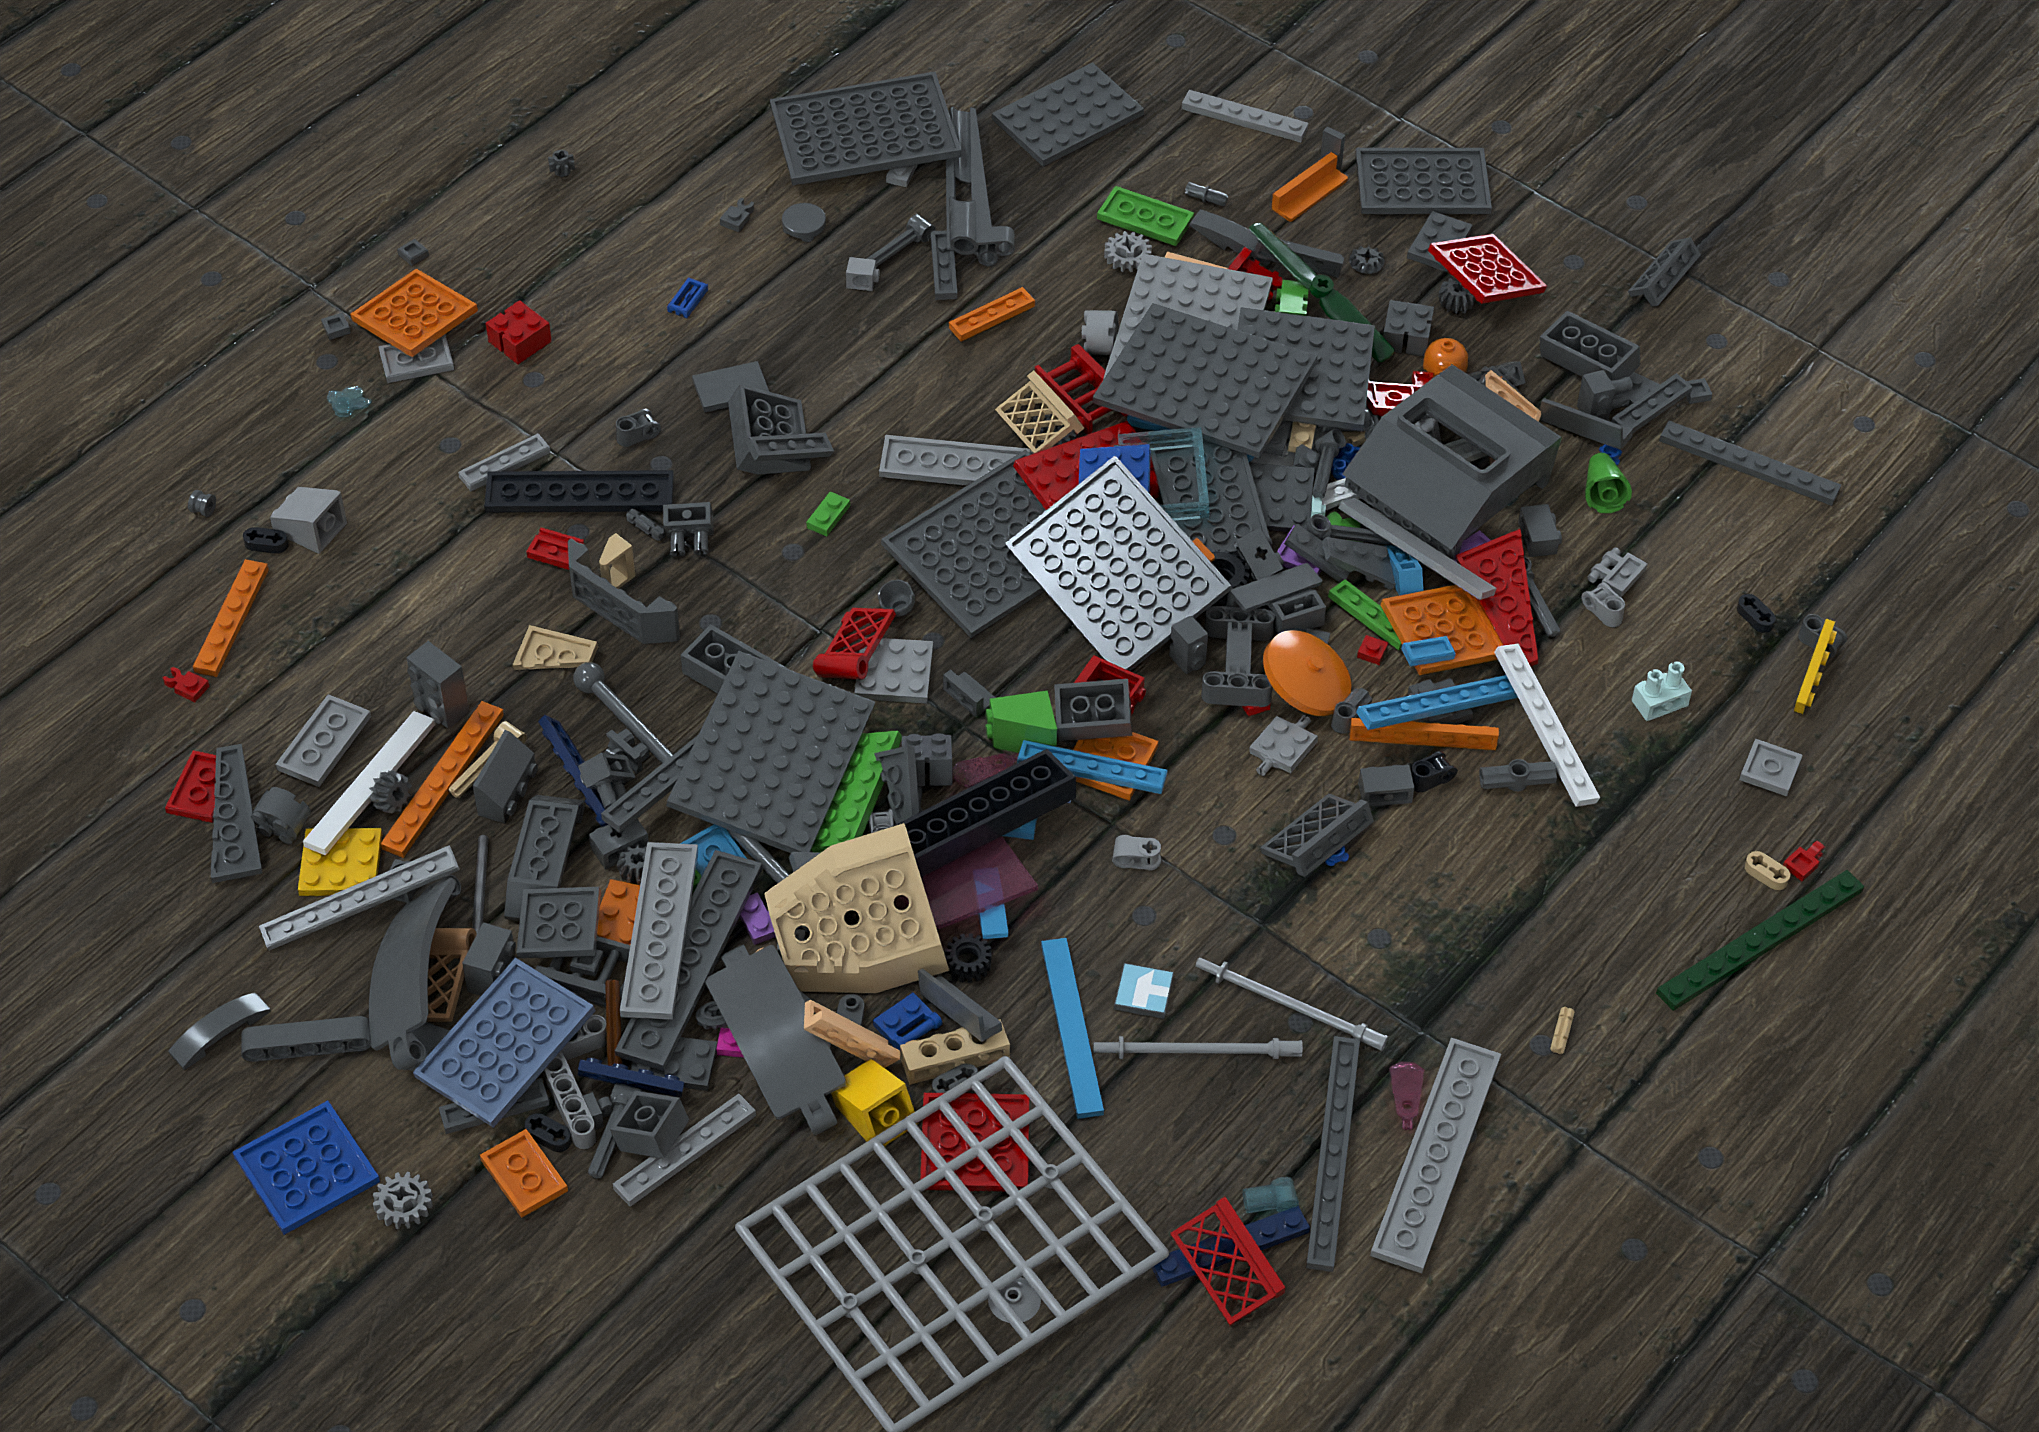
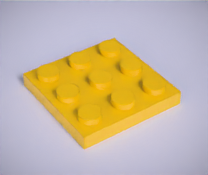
M348 828L326 855L303 846L298 884L299 896H331L378 876L380 843L382 842L381 828ZM306 829L305 838L313 829Z

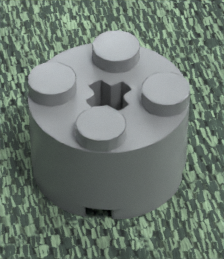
M1085 310L1084 322L1086 325H1082V339H1086L1084 350L1089 355H1111L1117 337V330H1119L1118 312L1112 310Z

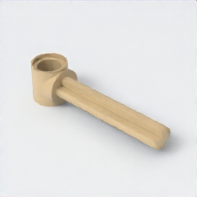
M502 722L494 733V743L449 787V792L455 798H460L474 784L504 730L510 731L523 744L526 742L527 735L509 722Z

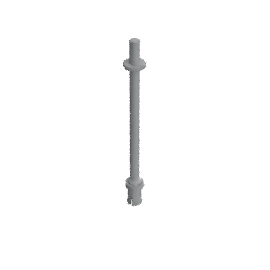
M1200 957L1196 962L1197 968L1216 975L1215 982L1218 984L1225 979L1351 1034L1353 1039H1360V1043H1365L1380 1051H1383L1386 1046L1388 1036L1369 1029L1367 1024H1351L1228 970V962L1224 961L1221 966H1218Z
M1119 1036V1042H1094L1093 1050L1094 1053H1119V1059H1123L1124 1053L1269 1054L1273 1059H1279V1056L1302 1057L1303 1046L1302 1040L1279 1041L1278 1038H1273L1269 1043L1124 1042L1123 1036Z

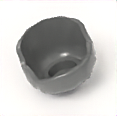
M900 579L891 580L884 584L878 592L881 608L894 609L896 613L894 618L905 616L912 611L915 604V595L908 582Z

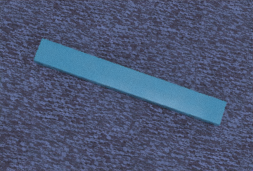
M1507 675L1359 706L1356 713L1366 728L1371 730L1518 698Z
M1067 938L1041 941L1077 1119L1104 1115Z

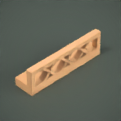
M812 1000L805 1002L804 1030L864 1061L873 1059L883 1068L900 1060V1050L888 1045L887 1039Z

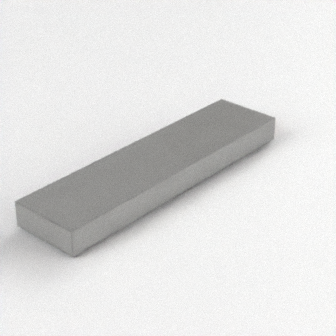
M538 433L459 471V478L471 492L487 483L488 471H514L551 453L550 447Z

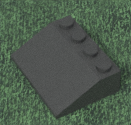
M740 384L728 401L737 469L757 475L809 471L811 468L810 458L754 461L746 444L750 437L806 434L801 400Z

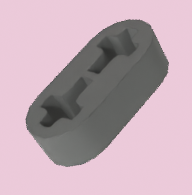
M965 1063L937 1076L932 1082V1093H946L947 1091L944 1089L939 1090V1086L948 1087L949 1091L967 1080L966 1077L962 1078L963 1074L973 1076L978 1073L977 1068L972 1064Z

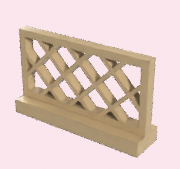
M1034 370L1027 375L1030 381L995 409L1033 453L1051 448L1072 430L1078 434L1084 429L1075 414ZM1032 390L1031 398L1024 399V396ZM1042 403L1041 409L1033 410L1035 404ZM1028 405L1027 411H1020L1021 406ZM1015 406L1013 412L1004 413L1010 407ZM1052 414L1051 420L1043 421L1045 415ZM1038 416L1037 422H1030L1031 417ZM1025 417L1022 424H1016L1017 418ZM1064 425L1058 432H1054L1055 426ZM1048 427L1047 433L1040 434L1041 428ZM1027 429H1034L1033 435H1026ZM1037 440H1044V443L1036 449Z

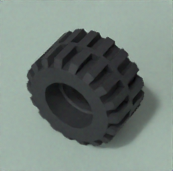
M1220 550L1212 552L1215 560L1211 563L1231 584L1233 589L1249 583V568L1245 565L1246 562L1243 559H1239V555H1232L1227 550L1225 552H1220ZM1229 592L1212 606H1226Z

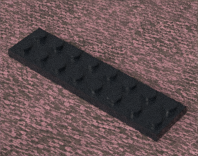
M488 471L484 504L485 513L629 512L631 509H636L637 511H663V505L673 504L674 471Z

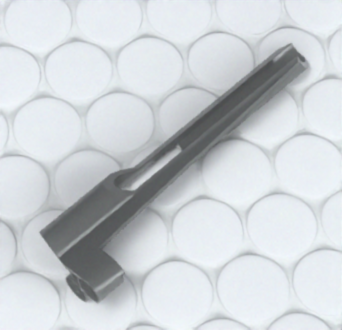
M951 107L949 114L961 148L962 157L946 159L947 250H954L964 255L974 253L978 257L980 264L992 266L997 263L998 254L1007 256L1014 252V230L1008 226L992 227L976 108L970 107V112H964ZM955 179L971 185L972 200H956Z

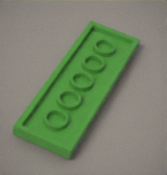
M899 731L862 734L811 849L813 853H821L832 845L863 835L884 784L880 774L883 772L881 762L876 761L874 753L899 748L902 740V735Z

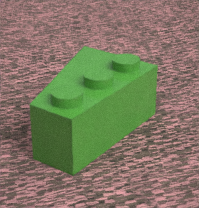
M1282 280V289L1277 288L1276 302H1280V304L1275 305V312L1306 316L1308 289L1299 281Z

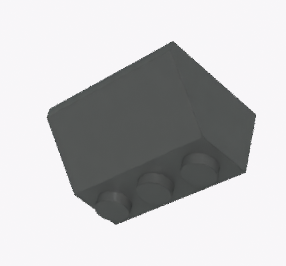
M504 730L473 784L478 816L504 824L509 816L515 813L519 798L525 795L528 782L536 776L538 770L534 752L510 731Z

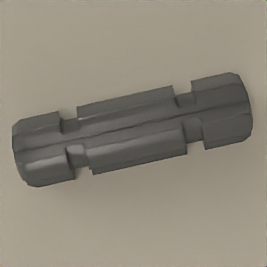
M631 509L627 512V521L646 534L652 535V538L657 541L665 538V529L636 509Z

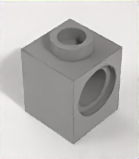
M850 257L846 270V287L848 289L873 291L874 283L879 282L880 270L876 269V260Z

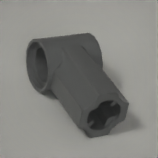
M1355 688L1343 702L1336 704L1331 721V727L1334 731L1341 734L1350 732L1351 719L1359 718L1356 713L1358 707L1372 703L1369 692L1363 688Z

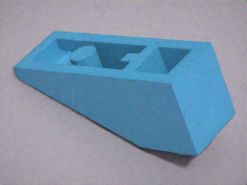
M1387 545L1396 583L1395 588L1399 596L1424 591L1422 567L1418 560L1395 545Z

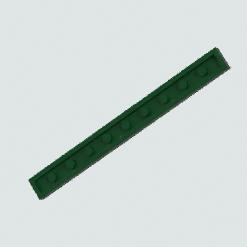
M1845 870L1657 988L1656 994L1672 1011L1676 1010L1863 892L1864 885L1848 870Z

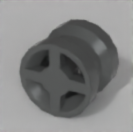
M194 490L188 501V510L190 512H200L205 517L211 516L216 506V496L213 494L205 495L200 490Z

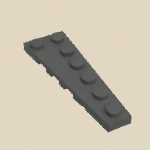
M242 744L217 748L214 792L215 809L213 813L214 829L212 835L213 851L211 856L212 883L263 874L255 822L251 818L253 809Z

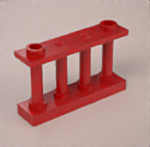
M1079 344L1071 347L1070 361L1046 373L1039 365L1035 366V372L1075 414L1084 427L1083 431L1086 435L1092 433L1094 420L1113 411L1101 406L1087 414L1081 408V406L1093 400V395L1102 383L1106 371ZM1073 369L1078 370L1082 374L1062 386H1059L1054 381V379ZM1087 382L1096 388L1075 400L1067 394Z

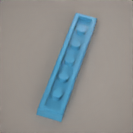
M1023 740L1017 763L1048 749L1076 777L1162 794L1167 777L1166 769Z

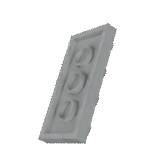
M328 694L275 764L276 769L320 787L371 718L370 711Z

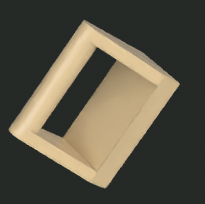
M615 533L608 539L599 563L601 578L607 579L611 585L619 589L635 577L632 545Z

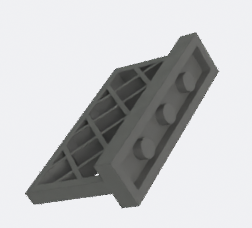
M1327 794L1261 846V853L1296 867L1298 875L1305 877L1374 822L1369 804L1362 799L1357 803H1353L1335 795ZM1330 803L1336 805L1334 807L1325 808ZM1336 814L1334 817L1323 819V816ZM1318 817H1319V820H1314V821L1308 822L1310 819H1314V818H1318ZM1319 828V830L1306 832L1309 829ZM1302 831L1300 834L1291 835L1294 832ZM1301 841V844L1289 846L1290 843ZM1284 845L1282 848L1273 849L1276 846Z

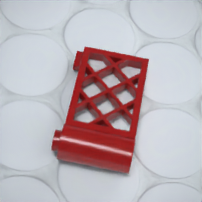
M852 608L850 612H846L841 620L842 626L825 654H818L813 661V671L819 678L864 679L868 673V662L896 615L894 609ZM857 616L864 617V618H862V619H860V620L854 622V620H855V618H856ZM881 617H885L884 619L874 623L875 620ZM868 623L871 624L870 626H868V627H866V628H864V629H862V630H859V629H858V628H860V627H862V626H864V625H866V624H868ZM854 630L856 631V633L844 638L846 634ZM876 631L875 635L865 639V636ZM859 639L862 640L861 642L854 644L852 646L849 645L850 643H853ZM846 646V649L836 652V650ZM867 647L864 653H855Z

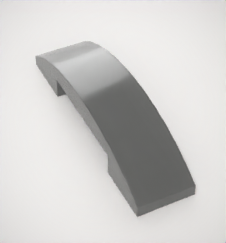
M256 993L236 998L218 1007L195 1023L174 1043L169 1050V1054L185 1070L206 1056V1048L245 1022L251 1026L270 1013L271 1010Z

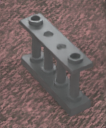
M597 936L596 949L603 951L604 957H608L597 981L582 978L584 975L582 973L573 972V974L560 972L559 969L565 957H553L549 967L545 968L537 965L535 970L585 1001L606 1008L605 982L609 980L618 960L628 963L630 945ZM623 982L622 986L620 987V1006H621V1000H622L624 982Z

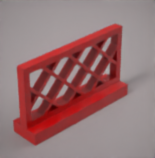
M1223 1197L1216 1202V1205L1170 1233L1229 1326L1270 1300L1276 1299L1285 1293V1286L1226 1197ZM1215 1214L1220 1221L1219 1232L1203 1229L1204 1220ZM1200 1223V1228L1194 1227L1195 1225ZM1223 1227H1224V1229L1226 1230V1232H1227L1228 1234L1222 1233V1228H1223ZM1187 1230L1197 1232L1196 1246L1185 1245L1179 1235ZM1201 1234L1217 1237L1214 1251L1199 1248ZM1220 1238L1230 1239L1234 1242L1235 1249L1233 1255L1218 1252ZM1188 1250L1194 1251L1193 1257L1191 1256ZM1238 1250L1243 1257L1236 1256ZM1198 1252L1213 1255L1211 1269L1198 1267L1196 1263ZM1216 1256L1232 1259L1229 1274L1214 1271ZM1235 1260L1246 1262L1249 1265L1250 1272L1248 1278L1232 1275ZM1203 1273L1209 1274L1208 1280L1206 1279ZM1252 1273L1255 1274L1258 1280L1251 1279ZM1212 1275L1228 1278L1225 1292L1213 1290L1210 1285ZM1231 1279L1247 1282L1244 1297L1229 1294ZM1250 1283L1261 1285L1267 1295L1259 1300L1248 1298ZM1218 1296L1224 1297L1223 1303L1221 1302ZM1227 1298L1243 1301L1242 1310L1233 1317L1230 1316L1225 1308ZM1246 1302L1253 1303L1247 1308H1245Z

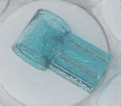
M1289 1177L1277 1178L1270 1185L1246 1188L1242 1192L1243 1203L1247 1213L1272 1209L1282 1212L1299 1206L1293 1179Z

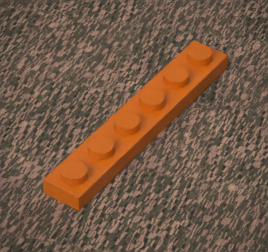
M244 560L193 665L194 673L218 676L268 573L267 563Z
M1352 718L1349 740L1496 750L1499 728L1408 721L1368 730L1360 718Z

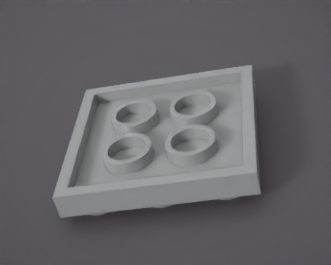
M882 638L868 662L866 677L864 679H856L855 694L869 700L927 703L933 641ZM867 647L861 649L859 653H864Z

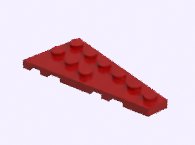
M1521 529L1457 554L1456 561L1458 564L1497 588L1494 596L1477 600L1504 646L1519 644L1530 667L1538 664Z

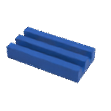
M688 278L668 304V312L672 313L675 311V314L679 316L682 313L684 318H688L708 291V284ZM694 285L691 291L687 293L690 287ZM686 294L685 299L682 301V303L680 304V306H678L679 302L682 300V298H683L684 295Z

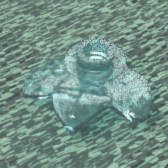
M358 386L346 387L342 392L332 390L327 395V401L332 404L335 414L340 417L350 416L354 409H364L372 403V400L362 397L363 390Z

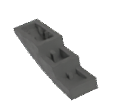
M1200 209L1189 224V226L1223 250L1228 246L1239 254L1246 247L1252 251L1251 256L1266 267L1270 263V260L1253 256L1257 238L1249 229L1233 221Z

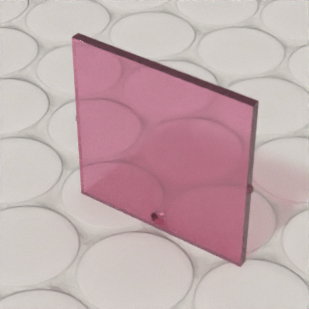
M1002 836L921 877L937 930L1038 890L1037 883ZM901 895L900 898L908 907L909 899Z

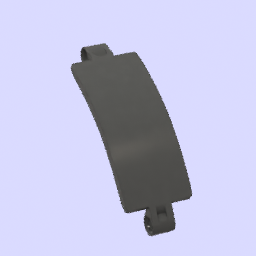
M451 874L429 885L419 897L400 909L381 942L373 966L369 995L371 1047L378 1051L389 1044L392 1063L398 1070H408L426 1058L424 1045L414 1036L412 1031L421 1027L427 1021L428 963L431 943L438 920L447 901L461 892L459 880Z
M743 944L721 955L726 968L707 977L705 983L775 1118L780 1120L801 1109L814 1136L835 1126L838 1122L825 1096L842 1088L847 1082L827 1042L804 1030L805 1001L774 945H769L749 955Z

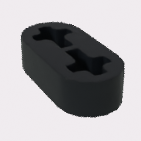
M251 527L243 533L244 545L248 550L282 553L288 548L286 533L281 530Z
M1744 594L1739 598L1737 604L1738 613L1758 632H1770L1775 624V614L1755 595Z
M539 1113L532 1114L526 1119L525 1129L528 1130L535 1142L555 1152L566 1151L571 1146V1133L566 1126ZM561 1136H564V1140L559 1139L556 1142L554 1139V1137L560 1138Z

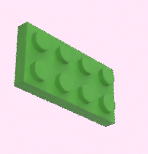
M1118 186L1114 187L1097 212L1098 220L1173 246H1177L1194 218V212Z

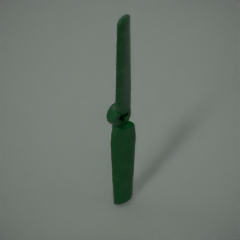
M1254 223L1249 227L1251 233L1288 272L1308 290L1310 289L1314 297L1320 299L1319 305L1330 319L1372 325L1348 298L1333 289L1334 283L1331 278L1325 275H1317L1313 269L1263 223ZM1374 328L1371 356L1377 362H1384L1394 354L1395 349Z

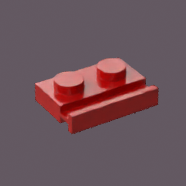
M540 527L539 534L535 536L526 551L527 558L569 570L568 540L572 538L584 544V540Z

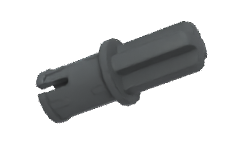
M1188 182L1185 189V195L1201 199L1204 203L1208 201L1225 206L1228 201L1227 194L1212 190L1210 186L1204 187Z

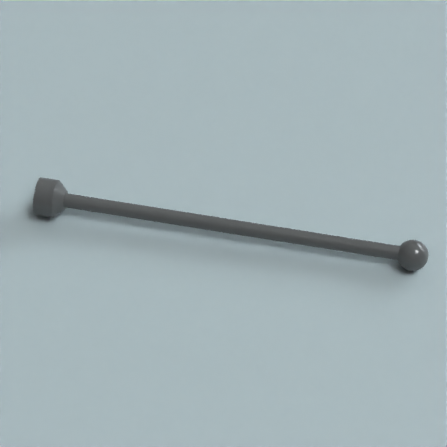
M585 662L576 668L573 675L575 686L584 693H594L641 743L648 747L649 751L662 764L674 755L604 683L605 674L598 664ZM727 829L730 835L756 862L762 863L763 869L777 884L790 875L757 840ZM801 926L810 935L809 929L806 926Z

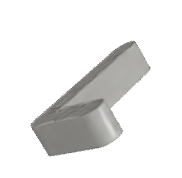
M591 1015L571 1038L574 1041L568 1042L542 1072L565 1126L570 1130L571 1139L574 1145L580 1149L592 1147L596 1143L597 1138L594 1120L567 1060L606 1045V1020L600 1015Z

